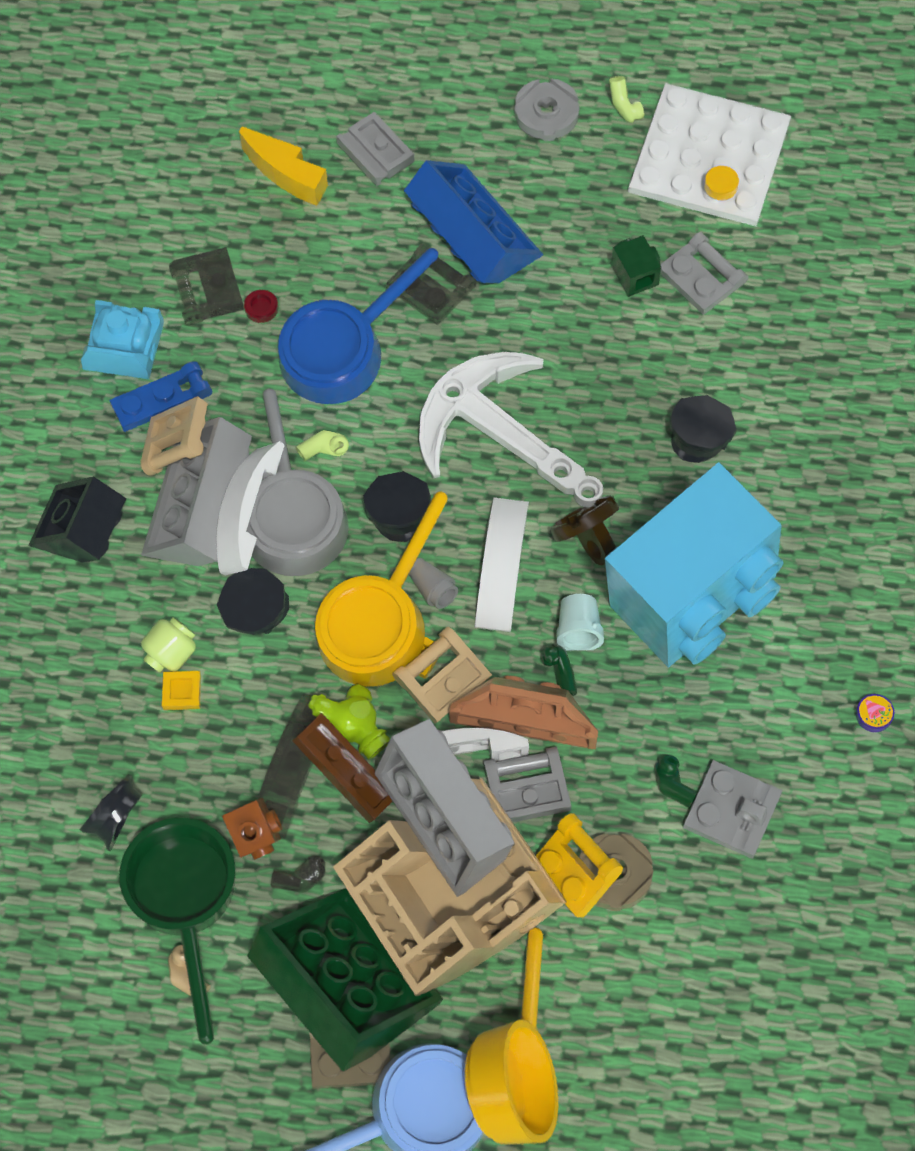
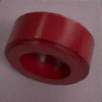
M255 290L244 301L245 313L254 322H268L278 313L277 298L268 290Z

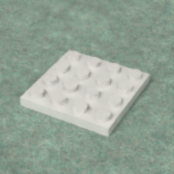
M665 83L628 192L757 227L791 116ZM728 166L736 171L739 177L737 192L732 198L716 200L706 193L704 188L705 177L711 168Z

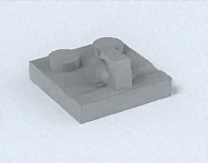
M713 760L683 828L753 859L783 790Z

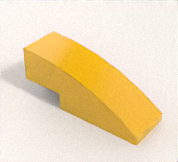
M242 126L239 130L241 146L251 162L280 188L303 201L317 206L328 187L326 169L303 161L301 147Z

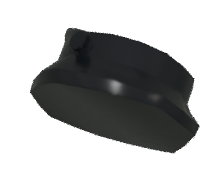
M708 395L681 398L674 406L670 416L672 448L683 461L693 463L708 461L722 449L725 450L737 432L730 407Z
M404 471L378 476L363 495L364 510L369 520L373 521L375 527L384 537L397 542L411 540L431 502L427 483Z
M250 568L227 578L219 596L217 607L228 629L252 635L260 633L269 634L286 617L289 611V595L284 590V584L267 569Z
M128 774L99 803L91 816L79 829L83 833L97 836L104 842L106 849L110 852L130 811L142 797V794L134 789L133 776Z

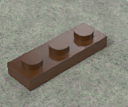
M322 713L292 740L368 823L374 821L392 803V799L376 777L375 769Z

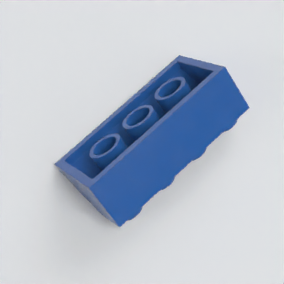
M426 160L404 189V192L412 200V206L426 216L431 222L432 230L444 237L451 246V252L467 264L471 269L470 274L480 283H500L544 255L465 164Z

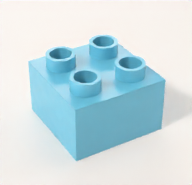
M718 462L605 557L610 607L668 668L684 655L694 665L698 664L713 653L724 640L726 634L719 627L721 623L739 608L748 617L756 615L778 594L781 587L774 578L783 565V560L778 556L782 525Z

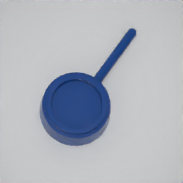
M434 248L427 249L363 313L352 305L338 300H319L306 304L296 310L285 322L278 340L280 370L287 385L304 399L321 404L347 402L366 391L375 380L381 364L380 343L370 324L437 260L438 251Z

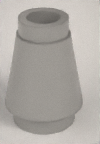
M423 558L416 559L409 573L411 579L428 605L435 606L438 609L447 607L458 594L455 580L426 562Z

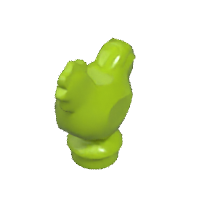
M359 684L349 688L345 700L340 702L327 699L323 694L311 696L308 706L312 710V715L317 717L322 713L348 742H355L359 745V753H363L368 760H371L384 750L390 741V738L386 735L387 731L378 729L376 726V710L371 703L372 695L365 686Z

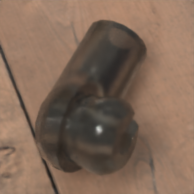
M313 855L307 858L306 862L294 872L274 869L271 887L306 893L323 879L326 873V863L320 856Z

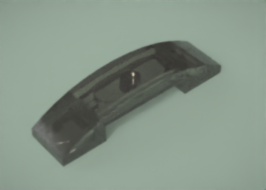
M305 693L300 698L285 727L258 799H264L269 811L274 810L282 825V831L278 833L284 839L299 806L298 800L313 765L307 756L292 742L316 718V716L312 715V710L308 706L311 701V695Z

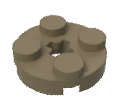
M607 833L593 838L610 859L615 858L624 867L622 871L624 877L616 879L595 905L611 911H620L635 906L644 899L651 888L653 867L648 849L638 839L621 833V836L615 834L608 836ZM581 851L579 858L597 876L599 869Z

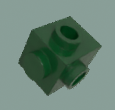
M644 235L635 239L628 238L622 240L613 247L611 266L628 297L659 285L661 274L660 256L657 249L648 244Z

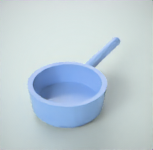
M421 1044L402 1051L388 1062L376 1081L372 1097L374 1121L305 1151H346L378 1136H381L392 1151H471L484 1133L475 1121L467 1097L465 1084L467 1055L455 1048L442 1044Z

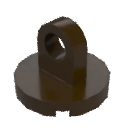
M609 495L599 498L593 506L587 509L586 507H580L558 520L551 527L550 531L556 542L577 535L591 559L598 565H604L605 557L613 552L616 546L603 521L619 510V506L614 496Z

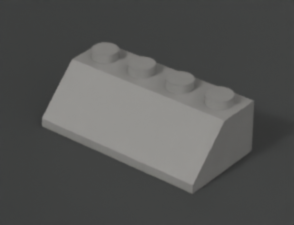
M221 417L205 422L200 437L204 447L203 453L193 459L184 458L167 466L142 550V556L193 566L217 562L216 536L221 504L231 478L241 463L249 456L248 449L252 439L251 435ZM181 442L174 444L173 447L180 445Z
M430 719L391 737L375 775L458 897L505 861L515 844L512 834L507 825L500 822L491 809L487 796L482 791H479L473 783L465 764L453 754L443 732L437 730Z

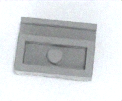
M375 112L349 127L348 132L345 134H338L336 136L337 144L376 186L380 185V181L384 178H391L415 162L414 153Z

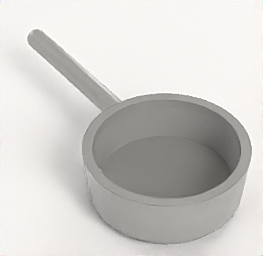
M268 388L263 392V400L272 444L276 442L283 443L284 449L276 475L268 476L260 483L246 532L257 538L252 557L261 566L280 575L303 576L325 568L337 558L348 537V517L340 496L331 483L310 471L291 470L277 394L275 390Z

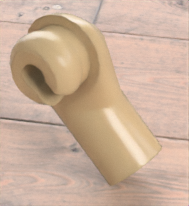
M178 945L173 949L168 958L170 982L176 988L191 996L183 946ZM205 982L206 992H208L211 986Z

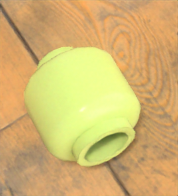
M174 617L170 621L160 619L141 642L143 650L147 653L143 660L160 673L164 668L173 672L178 671L196 649V644L192 640L195 634Z

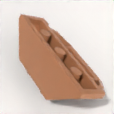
M516 676L494 677L450 706V723L501 730L519 736L596 750L598 730L570 692L561 689L559 685L543 682L537 685L526 683L522 678Z

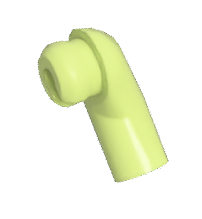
M616 76L609 79L613 106L623 119L634 123V120L643 119L644 110L642 103L635 102L631 104L628 99L625 77Z
M323 430L295 448L302 459L306 461L318 453L332 456L344 455L349 448V442L342 434Z

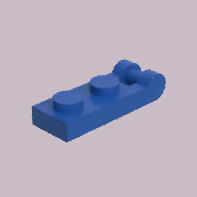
M189 362L177 372L109 400L123 431L126 432L151 420V417L197 396L201 399L210 396L213 391L208 381L202 379L203 371L199 363ZM189 382L191 385L190 389L182 392L180 385Z

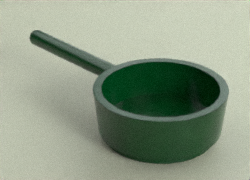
M169 818L148 826L131 841L120 865V888L128 907L148 926L161 933L181 935L198 1039L202 1044L208 1045L214 1040V1032L196 933L214 924L228 908L235 887V861L227 841L212 826L192 818Z

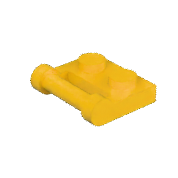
M570 813L559 822L558 830L536 857L567 901L565 905L576 917L584 918L620 876L623 866L615 858L610 859L582 828V821L574 813ZM571 840L578 845L599 869L597 876L568 846Z

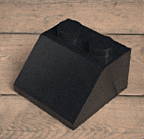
M94 476L55 485L28 546L82 563L100 560L108 550V540L113 528L122 518V508L126 498Z

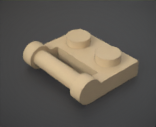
M197 396L151 417L141 458V468L144 473L149 476L160 473L163 467L184 458L193 459L203 453L204 447L200 437L205 425L207 402ZM178 442H181L180 445L175 446V447H173V448H171V449H168V450H166V451H164V452L161 453V450H162V449H165V448H167V447H169V446H172V445H174V444H176V443H178Z
M446 627L439 633L440 638L406 667L400 666L392 673L397 683L412 696L435 724L449 713L452 703L478 688L492 676L450 627ZM447 650H452L457 657L426 684L421 686L415 678Z

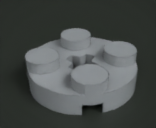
M540 79L527 83L516 95L514 116L518 126L528 135L544 141H553L568 134L578 122L580 107L577 93L570 85L558 79H550V83H540ZM550 105L553 106V112L550 113L542 112L540 108L541 106L545 108Z

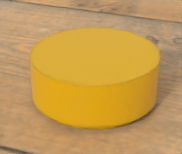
M728 166L711 168L705 177L704 188L706 193L716 200L732 198L738 189V174Z

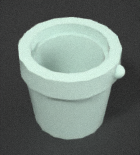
M572 594L562 599L559 627L556 632L558 645L566 650H594L603 644L604 629L601 626L597 601L594 597L587 594Z

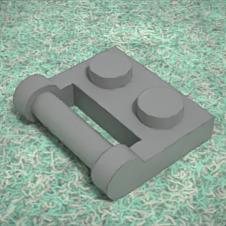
M702 232L695 234L688 244L660 264L661 275L703 315L745 284L749 278L742 269L737 270L716 251L709 244V238ZM699 252L727 281L721 284L693 256Z
M557 746L545 748L544 753L495 762V759L483 761L489 789L512 822L571 811V802ZM549 767L550 774L500 783L499 779L500 776Z

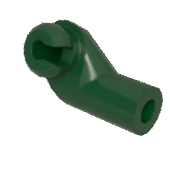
M557 644L554 647L546 646L542 650L543 664L546 666L554 665L557 685L561 689L568 690L572 696H575L577 688L574 671L566 649Z
M664 755L655 767V775L660 792L672 800L691 808L698 795V791L681 783L678 770L680 766L679 760L672 755Z

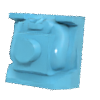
M96 300V313L90 331L89 343L84 347L81 358L83 370L149 379L164 325V319L160 310L143 307L141 313L137 308L120 307L112 302Z

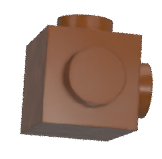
M263 798L222 816L240 858L251 854L253 860H256L275 851L272 844L281 839L278 832L282 831V825L276 812L268 810Z

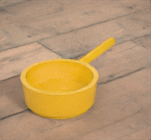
M439 491L434 495L390 580L371 575L350 578L334 587L320 604L315 621L319 652L327 667L339 678L355 685L382 686L395 681L392 673L400 666L406 667L420 655L425 639L423 617L416 603L402 589V586L447 503L448 496L446 493Z
M533 928L528 932L521 1020L480 1033L471 1044L466 1057L465 1084L472 1114L482 1132L501 1145L544 1143L552 1136L557 1123L558 1087L555 1070L548 1048L536 1029L543 933L539 928Z

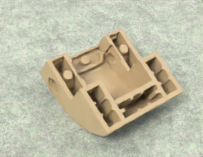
M471 778L478 790L487 796L491 809L500 822L507 825L515 844L505 861L464 894L458 897L455 895L406 821L389 820L333 866L415 995L426 993L467 973L520 939L567 902L483 778Z

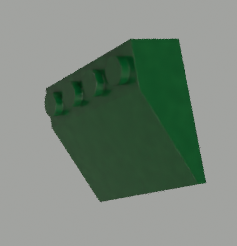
M347 888L261 926L247 955L342 1072L374 1056L440 1005L443 1000L435 988L421 995L414 994Z

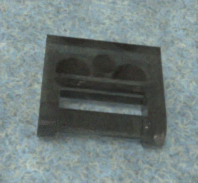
M425 243L419 245L413 256L386 283V289L430 247ZM438 257L429 268L455 285L456 288L451 292L423 272L399 296L400 299L436 325H439L477 284L476 279L468 274L464 276Z
M226 247L177 259L169 264L171 277L176 279L184 307L182 316L185 325L197 324L209 318L244 310L243 301ZM198 271L207 302L200 305L196 303L188 276L191 272Z

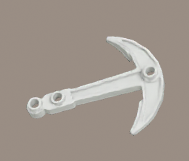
M499 352L476 356L450 369L431 389L421 411L419 445L425 465L433 478L440 477L439 463L446 440V429L455 416H460L536 468L541 477L564 494L574 495L579 505L589 508L594 505L597 499L602 498L603 485L600 480L593 476H586L584 468L557 448H550L479 392L494 379L499 384L519 374L543 368V359L516 352ZM456 391L459 393V396L449 397L447 393ZM557 470H564L567 476L559 478L554 473ZM591 490L595 496L593 498H585L582 496V492Z

